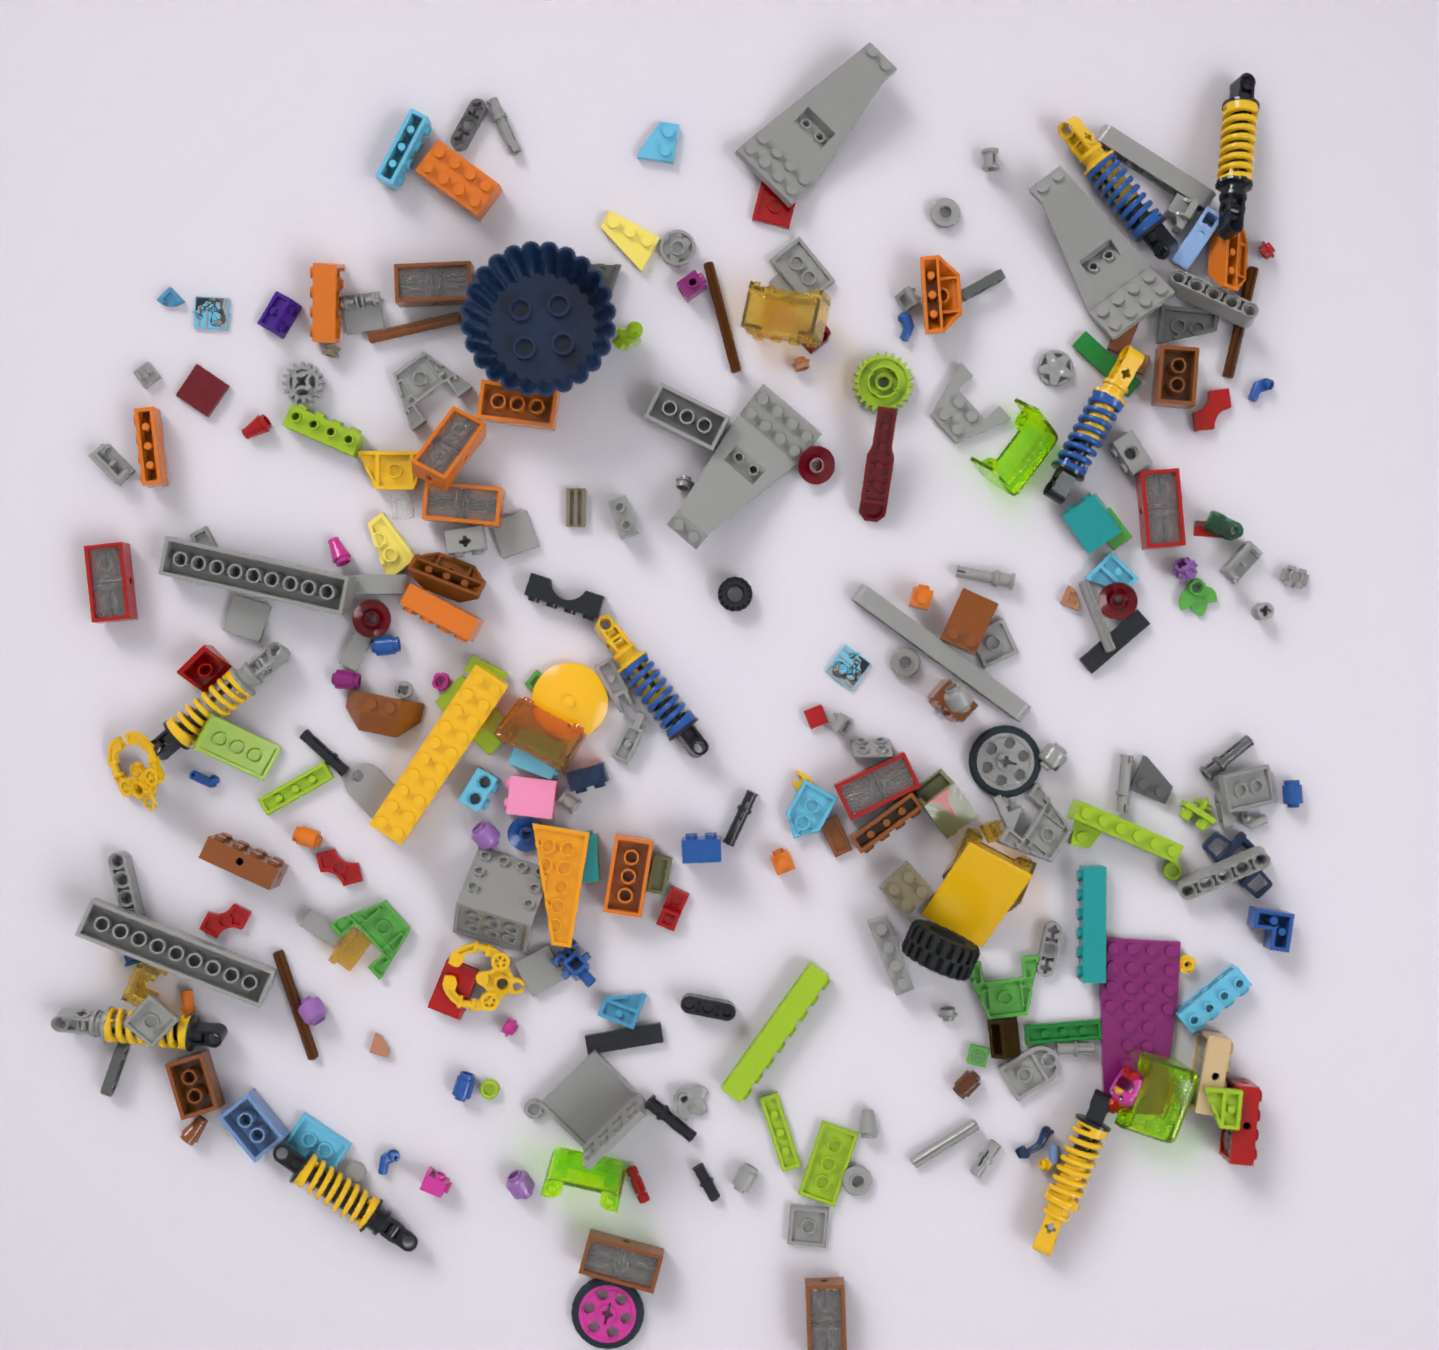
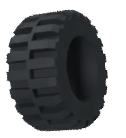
M916 919L911 923L902 944V952L911 960L942 976L944 975L959 981H965L970 978L980 956V949L972 941L945 927L921 919Z

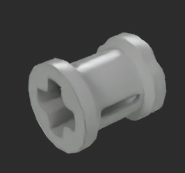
M991 147L982 150V155H984L983 171L999 170V165L997 164L998 148Z
M1267 602L1258 603L1252 607L1251 613L1256 620L1270 619L1274 615V607ZM1260 609L1265 610L1266 613L1263 614L1260 612Z
M566 790L557 803L566 807L572 815L582 801L577 800L569 793V790Z

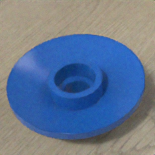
M520 817L514 820L507 832L510 844L521 851L536 850L532 823H542L533 817Z

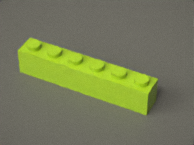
M1073 799L1066 815L1067 818L1168 862L1177 864L1184 847L1177 842L1081 800Z

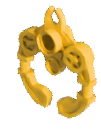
M134 730L125 734L126 742L131 746L138 744L143 752H147L150 759L147 760L149 768L145 769L141 762H136L130 766L132 776L126 777L125 772H121L118 765L120 762L119 752L123 751L126 747L122 736L110 741L107 764L112 769L113 779L118 784L121 794L125 797L133 795L136 799H141L144 806L151 811L156 809L155 793L158 791V785L164 782L165 774L161 768L159 756L157 757L154 750L155 745L144 734ZM149 799H150L151 802H152V806L149 805V803H148V800H149Z
M475 940L474 943L458 947L450 954L448 964L459 967L463 963L466 954H476V951L484 952L485 957H491V965L493 967L491 970L480 971L476 974V982L487 990L481 994L478 1000L476 998H472V1001L464 1000L463 995H459L455 991L457 986L456 977L454 975L444 976L443 989L449 999L457 1005V1008H468L472 1012L473 1010L493 1011L499 1005V1001L507 994L518 995L523 993V988L518 990L513 988L514 983H519L521 987H524L525 983L522 979L512 975L509 968V956L507 953L491 946V944H480L479 941ZM499 979H506L507 984L504 987L497 986Z

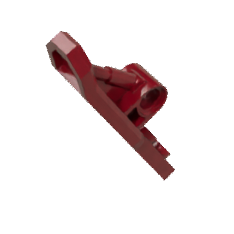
M878 406L873 443L867 453L858 511L865 521L877 522L886 515L894 463L892 444L897 408Z

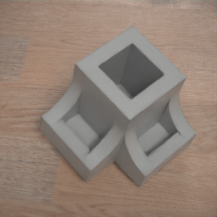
M1179 193L1174 196L1163 214L1171 220L1172 232L1178 235L1183 230L1187 221L1190 223L1196 215L1195 210L1200 203L1194 198H1186Z

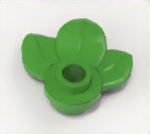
M1198 578L1189 580L1186 584V590L1179 596L1180 609L1185 610L1190 607L1198 616L1204 615L1208 603L1217 602V595L1214 589L1205 586V583ZM1194 584L1198 586L1196 592L1192 589Z

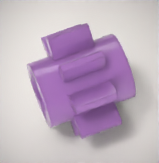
M1189 557L1180 558L1173 565L1175 569L1173 574L1176 578H1180L1182 582L1191 580L1198 573L1196 570L1198 565L1194 560H1190Z

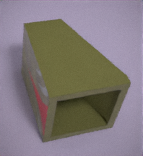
M942 769L922 782L920 788L912 791L925 812L947 839L955 835L958 830L971 823L978 816L955 782Z

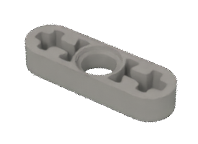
M1055 921L1047 922L1043 928L1038 952L1039 961L1036 967V971L1043 977L1051 976L1055 970L1062 936V927ZM1053 925H1055V928L1058 929L1057 932L1053 933L1052 937L1053 939H1056V942L1052 940H1046V937H1051V932L1048 931V929L1052 928ZM1049 943L1053 944V953L1046 954L1044 946ZM1042 956L1052 958V961H1047V965L1050 967V969L1046 970L1045 973H1043V970L1040 968L1041 965H1045L1046 961L1044 958H1042Z

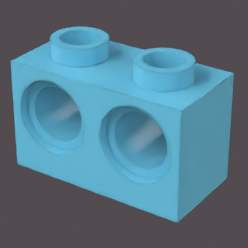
M478 767L458 801L477 812H480L482 809L485 810L491 801L488 799L491 793L495 794L500 786V783H498L500 778L484 768ZM483 777L490 779L489 787H484L481 784ZM474 793H477L481 798L478 804L472 802L471 797Z

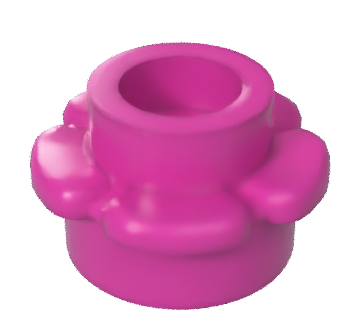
M444 672L441 674L436 673L433 676V687L437 688L438 691H445L451 685L449 675Z
M509 1018L503 1026L501 1032L505 1034V1037L508 1035L512 1036L517 1030L516 1020L513 1021Z

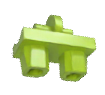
M634 321L630 322L627 327H619L616 330L618 336L614 339L613 344L619 350H628L631 345H639L642 341L639 337L643 334V326L639 322Z
M1195 797L1193 802L1197 804V807L1188 801L1182 800L1179 804L1182 806L1178 814L1180 818L1189 821L1192 815L1195 814L1198 818L1193 826L1201 831H1204L1209 824L1216 822L1217 819L1203 811L1204 809L1208 812L1212 810V807L1208 805L1209 799L1207 797L1201 800Z

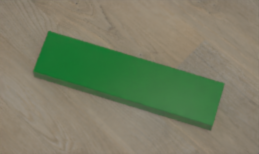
M1087 331L1072 345L1105 378L1108 377L1117 359ZM1135 376L1128 386V392L1125 395L1127 398L1142 383Z
M1100 1018L1023 1025L1026 1045L1102 1039Z

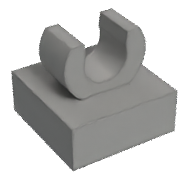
M910 286L904 288L895 296L904 313L910 311L921 300V297L917 298L914 294L916 289Z
M149 361L133 372L146 389L162 378Z
M841 712L840 714L833 713L832 715L837 719L834 724L828 722V725L832 727L833 731L846 736L854 719Z

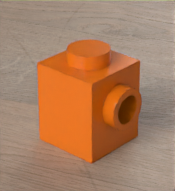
M919 584L918 587H913L908 606L925 611L929 610L934 591L929 590V586Z
M779 848L772 852L773 855L770 856V859L778 876L795 869L788 849L783 850V848Z

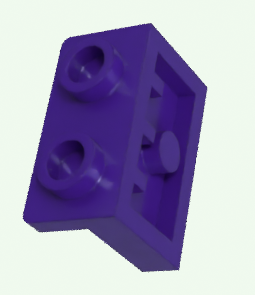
M276 291L257 324L284 339L300 313L302 306Z

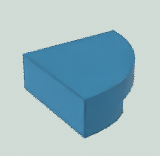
M169 287L157 299L158 302L168 307H177L185 303L172 287Z

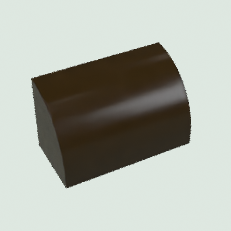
M1017 1016L988 1019L991 1058L1007 1060L1021 1055Z

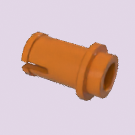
M193 989L180 991L182 1000L181 1011H183V1014L195 1013L197 1007L194 1006Z

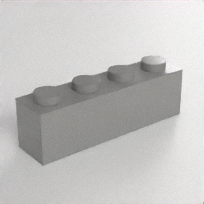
M882 914L867 920L896 996L915 989L887 916Z

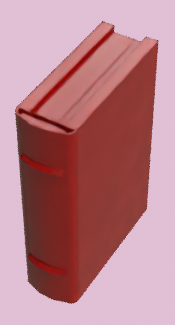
M448 957L428 1008L461 1020L466 1008H457V1005L446 995L442 986L444 976L454 975L457 981L455 991L459 995H463L464 1000L469 1001L476 985V974L481 970L462 963L459 967H454L448 964L450 958Z

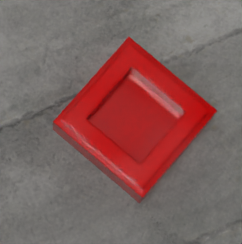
M821 704L803 711L810 729L828 722Z

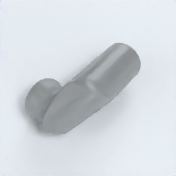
M1243 812L1239 816L1240 823L1250 829H1255L1268 823L1265 814L1255 818L1249 815L1248 812Z

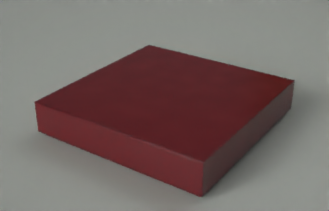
M196 364L176 396L205 416L210 417L230 386Z

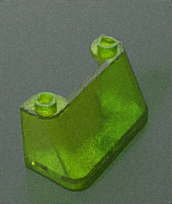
M1142 1052L1138 1061V1070L1145 1078L1132 1111L1128 1109L1120 1110L1114 1123L1120 1128L1164 1143H1173L1177 1138L1197 1087L1198 1075L1194 1070L1175 1058Z
M558 1147L551 1155L540 1196L555 1198L560 1195L563 1185L601 1193V1207L607 1211L617 1213L626 1175V1165L621 1160L604 1156L588 1171L583 1166V1151Z

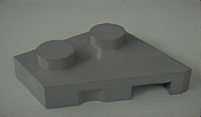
M1143 755L1131 781L1130 790L1166 804L1173 786L1150 759Z

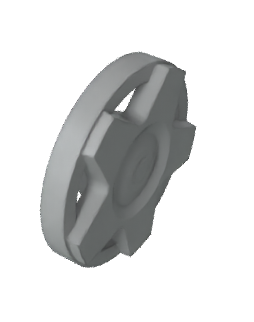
M672 230L661 240V256L665 262L672 266L686 265L695 255L696 246L694 239L683 230ZM678 234L685 235L686 237L681 239ZM669 237L670 242L664 244L665 240ZM691 244L693 246L692 253L688 249ZM665 254L670 255V260L665 256Z
M1059 350L1048 351L1038 361V376L1042 382L1049 386L1056 387L1065 384L1073 374V362L1070 356ZM1045 358L1046 364L1041 366V363ZM1043 375H1048L1049 381ZM1060 377L1066 378L1064 381L1058 382Z

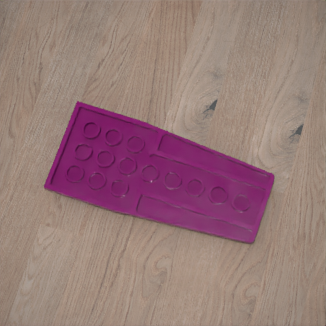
M1106 937V983H1100L1099 989L1100 1019L1102 1024V1091L1110 1095L1112 1083L1125 1065L1130 1067V1073L1137 1071L1140 1075L1139 1080L1148 1085L1143 1097L1136 1104L1129 1106L1127 1110H1123L1121 1113L1159 1115L1163 1112L1178 1002L1180 941Z

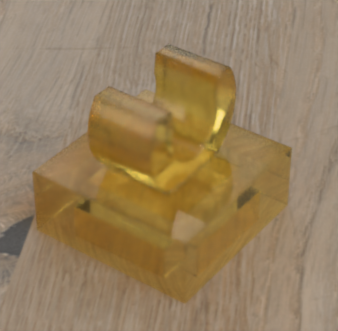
M994 820L980 825L987 843L997 841L1003 832L999 826L1002 823L1001 820Z

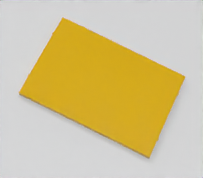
M969 842L922 911L921 916L983 947L1030 881L1032 875Z

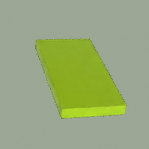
M463 675L435 701L443 711L446 710L466 680ZM495 707L474 738V741L490 756L517 728Z
M212 713L193 745L194 750L262 781L265 780L282 749L280 745Z
M822 1120L798 1190V1195L835 1207L842 1186V1177L848 1168L859 1132Z

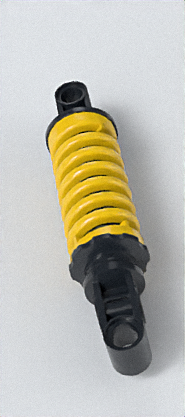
M1243 73L1231 83L1229 99L1225 100L1222 104L1223 122L1221 125L1222 132L1219 147L1220 160L1218 161L1219 170L1217 171L1218 179L1215 189L1221 192L1219 194L1220 207L1217 232L1224 240H1229L1243 230L1247 192L1251 191L1253 187L1254 167L1252 164L1254 163L1253 154L1255 153L1253 145L1256 143L1254 135L1257 132L1255 126L1258 120L1256 116H1258L1260 103L1254 99L1256 81L1250 73Z
M284 1143L278 1144L274 1148V1159L293 1172L289 1180L290 1183L303 1188L308 1182L310 1184L306 1190L308 1194H311L317 1188L318 1192L315 1195V1199L320 1200L323 1196L325 1198L323 1202L325 1206H328L330 1202L334 1204L332 1207L333 1212L340 1208L342 1210L340 1213L342 1218L346 1217L347 1214L350 1215V1224L357 1220V1228L360 1232L368 1228L375 1236L380 1233L385 1239L407 1252L413 1251L417 1247L418 1239L415 1234L405 1228L399 1221L390 1217L391 1211H386L381 1207L382 1199L375 1195L367 1198L368 1190L363 1189L359 1192L360 1185L355 1183L351 1186L352 1180L348 1177L342 1180L343 1173L337 1172L334 1174V1166H329L325 1169L326 1161L320 1160L317 1162L318 1156L313 1150L304 1157ZM279 1148L287 1149L288 1155L285 1158L277 1157L276 1152ZM411 1236L414 1239L413 1244L408 1247L404 1246L403 1240Z

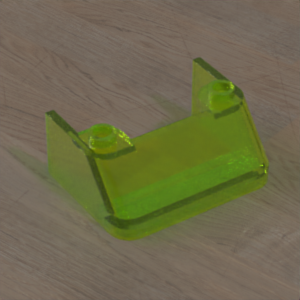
M1018 398L1014 400L1021 410L1020 414L1015 418V427L1018 432L997 460L992 457H988L982 462L974 457L970 459L982 475L1012 496L1020 493L1058 440V434L1042 412Z

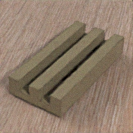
M566 488V527H586V488ZM571 493H574V523H571ZM578 493H582L581 523H578Z

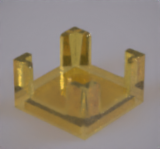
M144 962L138 963L121 1000L138 1007L150 993L157 998L158 993L146 988L149 980L154 982L160 974L166 976L169 972Z

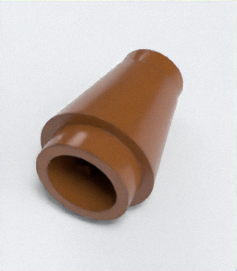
M199 1115L182 1131L180 1138L189 1145L197 1143L208 1120Z

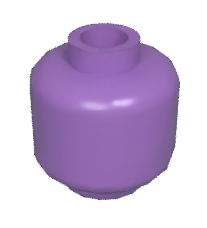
M482 821L472 829V840L482 850L489 848L492 850L499 844L500 832L490 822L484 823Z
M307 996L301 1000L298 1013L306 1024L315 1026L326 1018L327 1009L319 997L311 998V996Z
M519 1169L511 1172L507 1177L506 1187L515 1199H527L532 1195L535 1183L528 1172Z

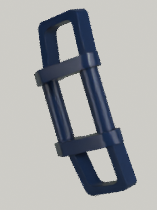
M1242 831L1234 837L1232 842L1219 832H1214L1202 844V848L1217 863L1230 857L1241 844L1247 849L1255 847V845L1246 838L1247 835ZM1216 838H1220L1228 844L1218 856L1208 848V845ZM1259 855L1256 858L1260 860L1263 858V855ZM1263 870L1237 880L1242 888L1247 889L1257 899L1264 895L1273 885ZM1260 873L1267 884L1260 891L1255 892L1248 884Z

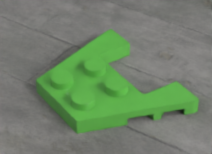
M387 900L346 915L329 924L340 938L354 926H358L380 950L382 954L368 966L379 980L384 975L412 928Z
M1038 954L1020 956L1022 976L984 981L982 964L980 961L976 962L969 979L989 1020L1028 1015L1036 967L1039 961Z

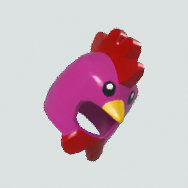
M1125 1065L1119 1072L1110 1088L1112 1098L1108 1106L1112 1114H1120L1123 1110H1127L1129 1106L1136 1104L1143 1097L1148 1085L1139 1080L1140 1075L1137 1071L1130 1073L1128 1065Z

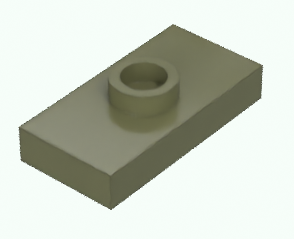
M654 853L646 892L665 895L673 857Z

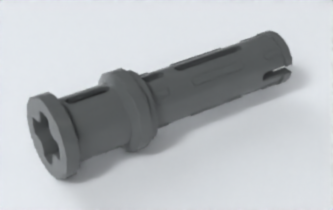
M1245 735L1222 755L1213 757L1209 764L1205 767H1200L1201 774L1209 782L1213 781L1214 776L1221 771L1224 772L1229 763L1254 745L1252 739Z

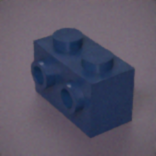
M605 762L566 773L570 791H576V794L586 792L587 787L593 785L595 789L606 786L605 782L609 781Z

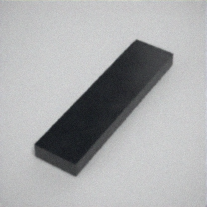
M1136 609L1133 614L1110 632L1116 647L1114 651L1106 653L1100 640L1079 658L1080 662L1093 674L1150 625L1149 621Z
M661 1022L635 1026L634 1029L623 1028L585 1035L588 1055L595 1049L599 1053L664 1042Z

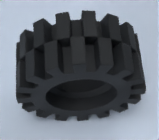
M741 577L727 578L718 589L720 604L732 612L745 609L752 599L751 586ZM732 587H738L742 590L743 596L737 602H733L728 598V590Z

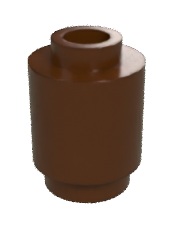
M966 1070L954 1083L953 1090L958 1096L965 1099L981 1085L979 1081L981 1077L973 1070L971 1072Z

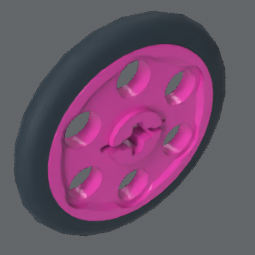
M595 1278L588 1281L577 1292L572 1303V1322L577 1333L590 1345L603 1349L618 1348L630 1342L639 1332L644 1318L643 1302L636 1289ZM601 1289L608 1292V1296L604 1299L597 1295V1292ZM623 1294L627 1300L625 1303H618L616 1296ZM611 1302L610 1313L612 1314H609V1316L607 1317V1321L605 1323L604 1321L606 1316L605 1312L603 1311H606L608 1309L609 1303ZM591 1303L595 1309L592 1312H587L584 1310V1305ZM629 1313L632 1319L629 1322H624L621 1319V1315ZM597 1322L600 1328L592 1331L589 1328V1324ZM609 1327H616L618 1329L617 1335H609L607 1332Z

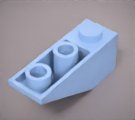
M1208 206L1204 209L1171 259L1173 263L1186 271L1189 269L1218 226V212Z

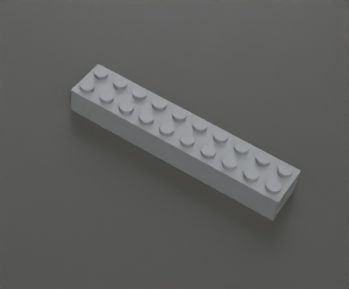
M165 536L158 573L164 576L338 615H349L356 577L170 536Z
M97 897L90 900L75 933L77 937L258 1008L263 1005L278 971L274 967Z

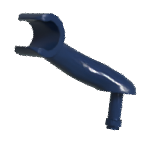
M1044 1126L1034 1145L1027 1149L1025 1146H1020L1015 1150L1018 1158L1027 1159L1031 1154L1042 1149L1051 1134H1054V1130Z

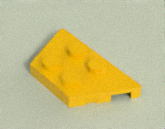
M358 451V456L361 458L375 490H415L421 479L412 474L411 461L419 451Z

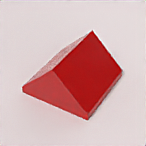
M203 645L177 671V674L202 692H207L209 686L214 685L232 666L212 645Z

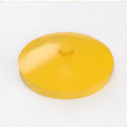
M563 663L551 667L537 680L532 692V710L537 722L549 734L562 739H578L592 733L603 722L608 709V692L599 675L592 669L577 663Z

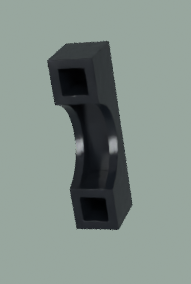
M531 573L524 595L529 596V601L539 603V600L547 602L546 606L554 609L560 606L565 608L564 612L575 615L576 612L583 614L582 618L593 621L594 618L599 619L606 598L585 591L576 599H561L554 592L550 578Z

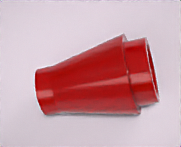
M264 414L261 416L257 415L242 429V434L246 439H250L269 432V429L272 427L271 422Z

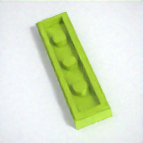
M324 761L262 796L258 801L268 816L335 777Z
M778 1091L759 1097L782 1172L800 1167L801 1164Z

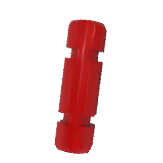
M630 1166L626 1169L628 1177H631L630 1182L635 1194L638 1193L639 1203H645L650 1200L648 1192H645L646 1188L641 1176L638 1175L637 1167Z

